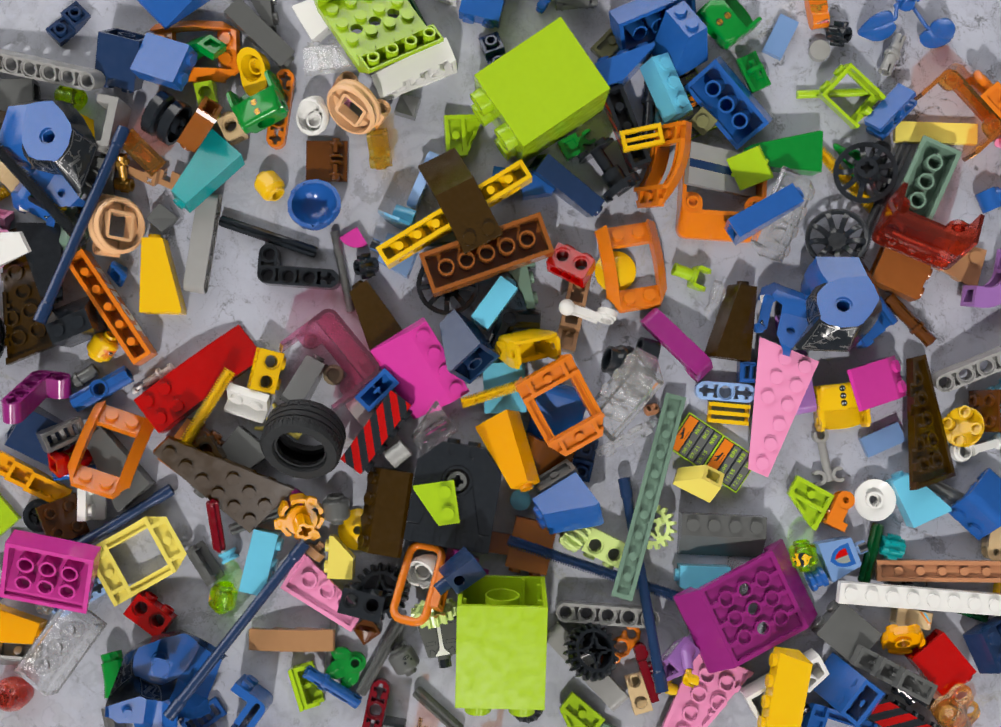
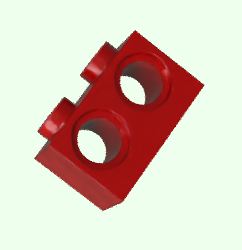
M560 242L554 248V255L546 261L548 272L583 289L596 269L595 259L590 254L581 253L571 245H564ZM560 258H567L565 261H559ZM579 266H584V267H586V268L583 269V270L577 269V267H579Z
M144 590L138 593L123 614L151 636L165 633L178 615L174 613L175 610L170 605L162 604L158 601V597L154 593ZM141 602L146 603V605H147V611H146V612L141 610V608H140V603H141ZM157 614L163 616L164 624L157 622Z

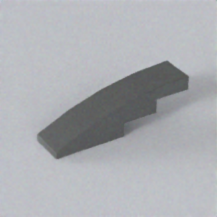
M860 644L857 645L849 661L850 664L928 705L938 688V685Z

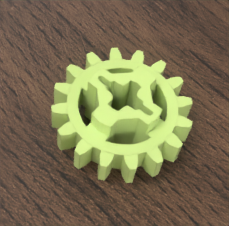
M659 504L656 513L661 515V517L654 519L653 523H656L657 526H655V530H651L650 534L657 541H648L647 549L649 550L653 548V545L656 550H659L661 545L667 547V540H674L671 533H677V530L672 529V526L677 524V522L671 521L674 514H667L668 508L664 507L661 509Z
M453 598L446 599L443 612L432 609L428 621L420 625V628L428 626V629L438 628L440 624L446 625L448 620H454L453 616H457V607ZM421 600L420 604H415V608H411V617L417 618L422 614L425 600Z

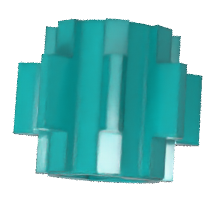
M888 533L887 536L883 535L879 553L884 555V558L891 560L903 558L906 548L905 540L901 539V536Z

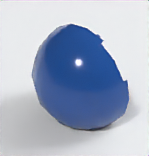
M319 179L306 180L297 184L291 191L287 201L288 213L292 220L303 229L312 231L321 230L330 225L337 218L341 210V199L336 188L330 183Z

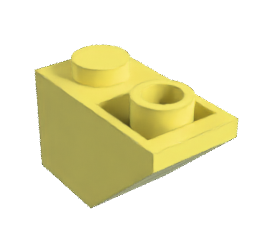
M708 465L680 467L676 470L672 484L710 503L721 489L725 474Z
M331 534L329 539L325 541V552H328V560L324 562V573H327V579L353 580L355 577L356 556L340 540L337 534Z

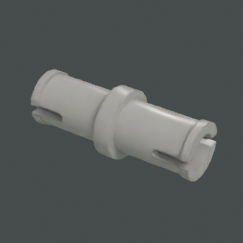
M900 33L893 34L890 45L883 54L884 59L878 70L880 74L882 71H884L882 74L884 76L892 74L896 61L900 59V51L906 40L904 35L902 36Z

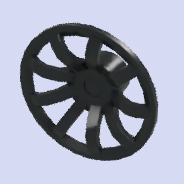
M874 142L856 143L846 148L837 158L833 170L834 183L839 192L853 202H876L887 196L894 188L898 178V165L893 154L884 146ZM865 147L878 149L872 158L866 156ZM860 148L861 159L859 161L855 160L848 153ZM884 153L891 162L879 165L876 161ZM844 158L854 168L844 170L839 169V166ZM893 167L892 179L886 178L879 173L881 170ZM853 174L854 177L842 186L839 181V175ZM875 179L889 185L881 194L876 187ZM859 181L860 186L857 197L846 191ZM866 183H869L874 197L862 198Z
M830 209L820 213L811 220L805 233L806 248L813 259L815 257H823L828 252L834 255V257H840L841 254L847 252L851 257H859L861 259L866 253L870 242V232L865 221L856 213L846 209ZM832 215H843L839 229L835 228ZM826 217L830 231L828 232L816 223ZM849 217L858 222V224L844 231ZM861 228L863 229L865 239L858 237L850 238L854 232ZM812 229L819 231L825 238L810 239ZM858 243L863 244V247L856 254L849 245ZM823 244L826 247L816 254L811 245Z
M423 266L419 270L416 282L417 293L422 303L434 313L447 315L453 311L449 310L450 297H454L462 306L455 309L460 313L469 308L475 301L479 290V282L474 283V287L466 286L437 297L433 296L427 301L422 290H429L431 287L430 284L421 285L425 270ZM459 290L473 292L467 303L458 294ZM441 296L445 297L444 310L432 306Z

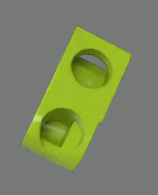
M208 80L193 83L198 106L204 96L219 103L217 85L214 81Z

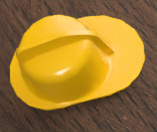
M251 47L242 48L237 54V65L243 89L247 95L252 96L267 88L268 83L264 72L270 70V62L264 54Z

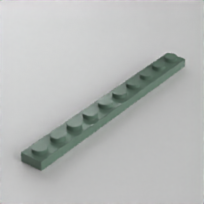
M666 392L611 594L613 597L630 602L633 601L686 397Z

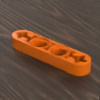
M281 69L276 74L282 88L284 83L281 78H285V75H288L289 79H291L286 81L285 87L287 90L283 89L284 94L288 96V101L286 102L289 109L288 116L282 124H273L267 128L266 141L275 150L282 149L285 146L288 135L296 83L294 74L288 69ZM273 127L279 129L278 136L281 141H277V144H274L273 140H271L276 137V130Z

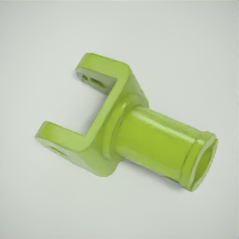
M675 263L672 267L671 275L687 280L688 288L705 292L706 287L697 284L696 281L699 272L711 274L712 270L702 265L688 268Z

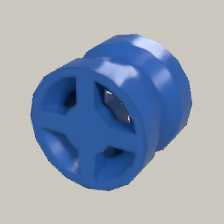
M821 566L816 567L812 572H804L805 579L813 592L817 591L821 586L826 587L829 585V580Z

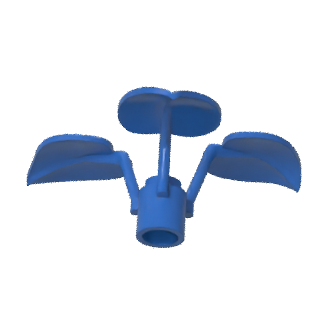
M895 0L896 3L893 5L895 8L894 16L889 10L881 11L869 18L857 31L859 36L871 41L885 40L896 30L894 21L898 18V10L900 9L905 12L913 10L926 28L919 35L921 44L927 48H939L953 39L955 25L949 18H939L929 26L915 7V1L919 2L920 0Z

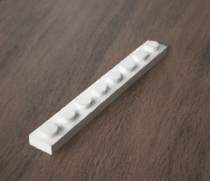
M838 580L836 602L840 604L1001 616V593Z

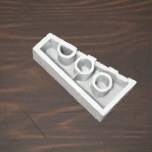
M445 37L444 41L397 61L386 68L375 71L371 78L380 99L390 101L457 73V64L447 37Z
M812 648L803 652L806 658L813 664L808 687L809 693L829 675L821 657ZM767 674L740 689L756 721L762 713L761 698L766 692L765 677Z

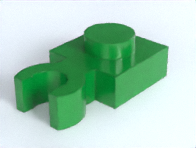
M585 129L580 137L573 133L557 142L566 161L577 157L585 151L584 145L591 146L596 142L595 138L592 140L585 138L591 132L590 129Z

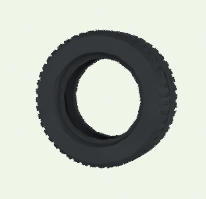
M290 400L279 404L269 413L260 438V447L266 460L278 471L295 478H317L331 472L338 465L346 440V431L344 424L337 414L327 406L312 400ZM286 433L306 434L315 438L321 445L310 446L300 444L286 436Z

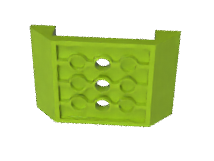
M314 0L318 13L357 70L361 73L370 74L444 41V38L434 24L428 26L424 24L408 0ZM390 14H396V15H398V17H397V18H393V17H389V15H390ZM371 22H379L380 25L375 26V25L370 24V23H371ZM355 29H359L362 32L357 34L352 31Z

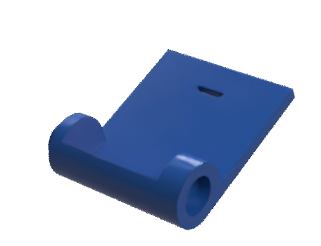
M559 384L536 397V403L555 436L583 420L586 408L574 387ZM531 417L527 431L536 437L543 438Z

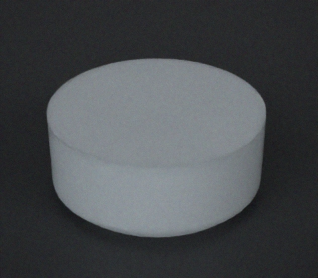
M824 40L814 41L808 49L809 57L816 62L824 61L830 54V45Z

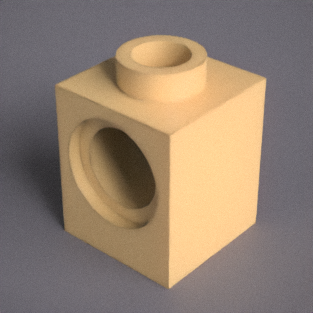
M227 111L217 119L225 140L231 146L250 138L240 127L234 112ZM231 123L237 124L233 131H228V126Z

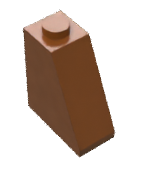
M204 96L176 142L180 143L183 149L195 153L217 121L223 107L207 96Z

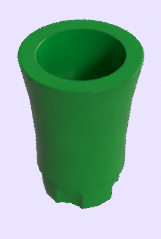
M122 650L101 655L104 699L109 697L124 659L122 658Z

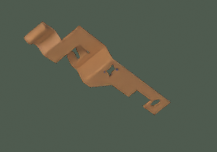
M126 165V168H128L127 175L151 186L160 184L172 190L181 174L172 171L170 182L162 179L166 177L167 173L165 172H167L168 168L157 171L151 169L143 172L130 165Z

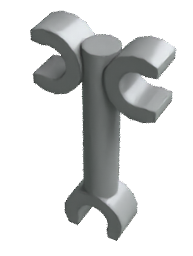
M828 431L822 432L823 437L821 439L817 438L816 432H812L811 438L818 445L823 471L815 470L812 472V475L819 474L821 476V480L814 484L816 486H823L826 482H843L845 478H837L835 475L838 470H843V468L835 466L831 469L826 447V441L829 438Z

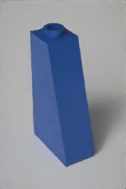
M792 183L730 217L724 229L736 246L800 207L804 202V194L799 187H795Z

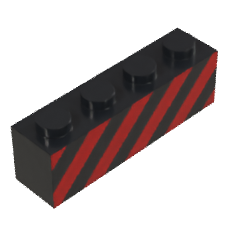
M622 83L613 86L609 90L604 108L628 171L632 173L648 167L652 160L647 148L623 153L619 131L639 126ZM641 132L626 135L625 138L642 136ZM642 140V141H637V142H633V143H628L627 146L635 145V144H640V143H645V142H644V140Z
M391 390L340 460L359 474H363L364 471L368 473L375 464L373 461L377 454L381 456L388 447L385 443L389 437L394 438L401 429L398 427L401 421H407L413 413L411 410L413 405Z
M887 694L868 717L882 727H941L933 721L930 724L923 721L925 717L914 710L912 713L906 711L907 706L895 699L894 702H891L887 699L889 696Z

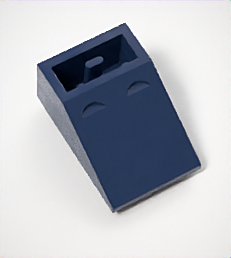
M995 616L986 623L982 622L975 625L963 634V638L980 674L1001 673V616Z

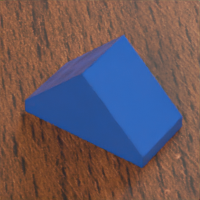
M529 171L532 175V183L521 189L522 201L552 196L554 188Z
M384 368L354 398L370 412L399 382Z

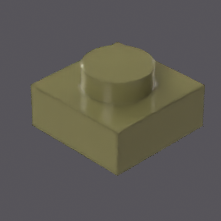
M703 106L689 122L692 123V126L702 136H705L718 122V119Z

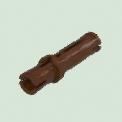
M894 293L884 300L892 312L907 326L909 332L912 335L914 334L925 347L930 346L937 339L924 326L925 323L919 321Z

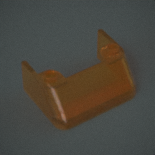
M954 63L941 72L913 99H920L938 83L942 89L954 91L982 121L981 129L986 137L962 158L965 162L978 155L1001 134V118L980 97L985 90L963 65Z

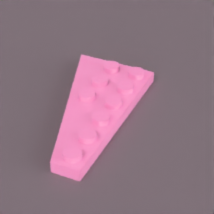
M759 337L748 469L768 477L819 361L791 350L790 356L783 355L781 345Z
M699 654L693 661L694 669L692 670V674L699 676V684L697 686L694 685V688L686 686L682 682V676L677 694L672 699L661 727H708L727 705L730 698L742 688L741 686L754 672L738 666L728 670L708 673Z

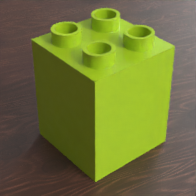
M559 17L474 75L475 91L470 94L474 104L471 105V109L483 127L491 122L496 127L494 132L497 138L494 139V142L503 157L508 161L515 156L518 160L522 159L525 164L602 112L610 87L564 20Z
M485 575L458 594L455 708H465V712L472 716L487 715L491 712V709H509V713L513 716L528 717L533 715L535 710H545L548 623L545 576Z

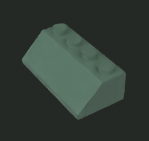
M923 135L889 212L900 223L917 231L929 228L962 152Z

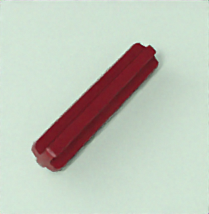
M211 498V500L206 502L213 550L221 553V551L226 549L220 506L218 500Z

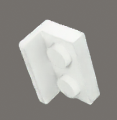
M229 383L227 387L228 400L224 406V411L258 423H264L271 407L270 395Z
M77 488V521L106 519L107 498Z

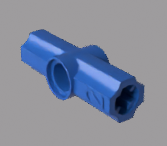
M124 365L103 378L92 381L87 387L69 396L70 403L77 412H81L100 400L111 397L116 391L134 382L133 375ZM101 384L105 386L103 394H100L98 390Z

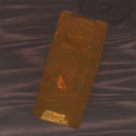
M133 128L130 129L123 149L152 177L166 161Z

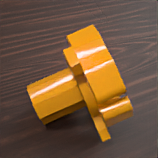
M304 493L291 494L289 499L292 506L290 507L287 500L281 501L277 511L279 518L274 520L275 529L281 530L287 537L293 533L294 538L297 540L311 539L315 541L321 537L318 530L324 522L323 508L316 497L306 496ZM314 507H315L316 509H318V514H317V515H316L315 510L313 509Z

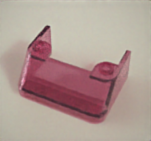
M333 309L322 310L280 342L279 350L281 353L297 341L306 349H315L323 344L347 373V376L341 380L339 385L343 396L330 407L334 412L355 397L379 373L380 367L376 359Z

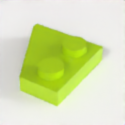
M475 114L444 115L445 152L455 148L461 157H467L481 123Z
M798 475L795 476L786 493L809 527L814 531L817 530L835 495Z
M454 480L413 485V490L438 526L460 523Z
M573 691L559 706L567 727H600L605 721V717Z

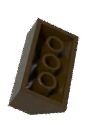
M373 466L368 472L367 489L364 495V509L360 519V535L357 539L358 550L370 554L401 558L414 473Z

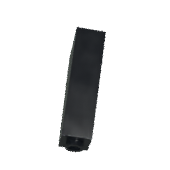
M15 222L17 232H23L31 248V252L25 254L42 301L62 257V246L59 242L61 227L58 223H55L53 228L47 226L46 223ZM63 283L54 304L63 301Z

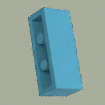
M668 52L651 57L640 67V71L664 124L679 120L693 110Z
M260 527L253 530L239 587L240 592L257 596L271 578L272 572H276L279 559H276L277 552L281 551L284 539L281 538V532Z

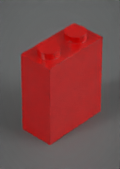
M934 629L925 637V645L918 650L917 646L912 648V653L905 654V657L923 678L938 685L935 693L944 699L954 695L957 688L969 682L973 677L972 675L977 672L947 635L939 629Z

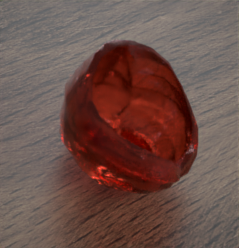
M13 676L0 681L1 710L6 712L18 711L33 698L34 687L28 679Z

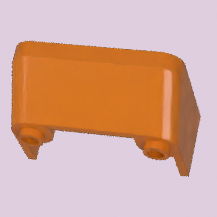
M684 171L678 183L675 226L677 235L683 239L733 242L724 227L727 220L739 212L702 209L703 200L701 196L696 192H687V185L684 184ZM767 180L756 184V196L746 200L744 210L766 198ZM759 232L755 233L754 235L750 236L749 238L745 239L740 243H750L754 241L758 237Z

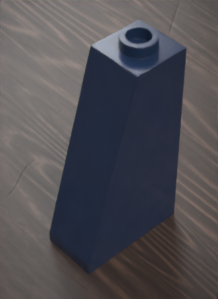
M550 154L537 155L527 168L554 188V194L584 216H597L602 211V204L605 200Z

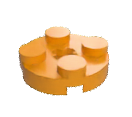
M911 624L909 626L888 625L886 626V631L880 637L882 649L886 648L888 653L895 655L912 653V648L918 646L919 650L925 645L924 633L918 624Z

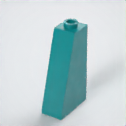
M213 129L210 130L171 190L175 198L173 199L174 203L180 209L185 208L191 213L245 165L242 154Z

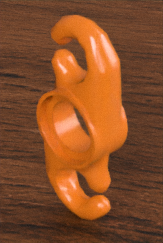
M627 627L628 630L636 632L634 638H629L627 630H623L619 637L613 639V641H623L627 645L624 652L615 654L619 658L615 664H618L622 657L627 656L640 640V628Z

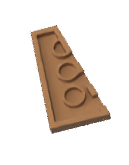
M904 229L900 244L901 248L934 262L932 268L951 276L950 278L957 282L978 286L987 250L917 230Z

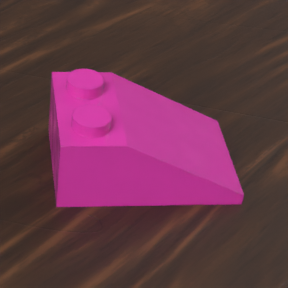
M895 355L847 370L859 412L907 395V386L901 378V366L899 361L896 360Z

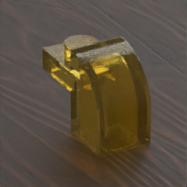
M387 128L371 130L366 136L370 169L383 170L393 166Z

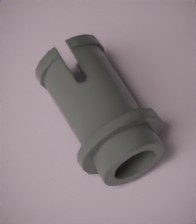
M91 363L80 372H74L71 380L76 387H84L87 381L99 375L100 372Z

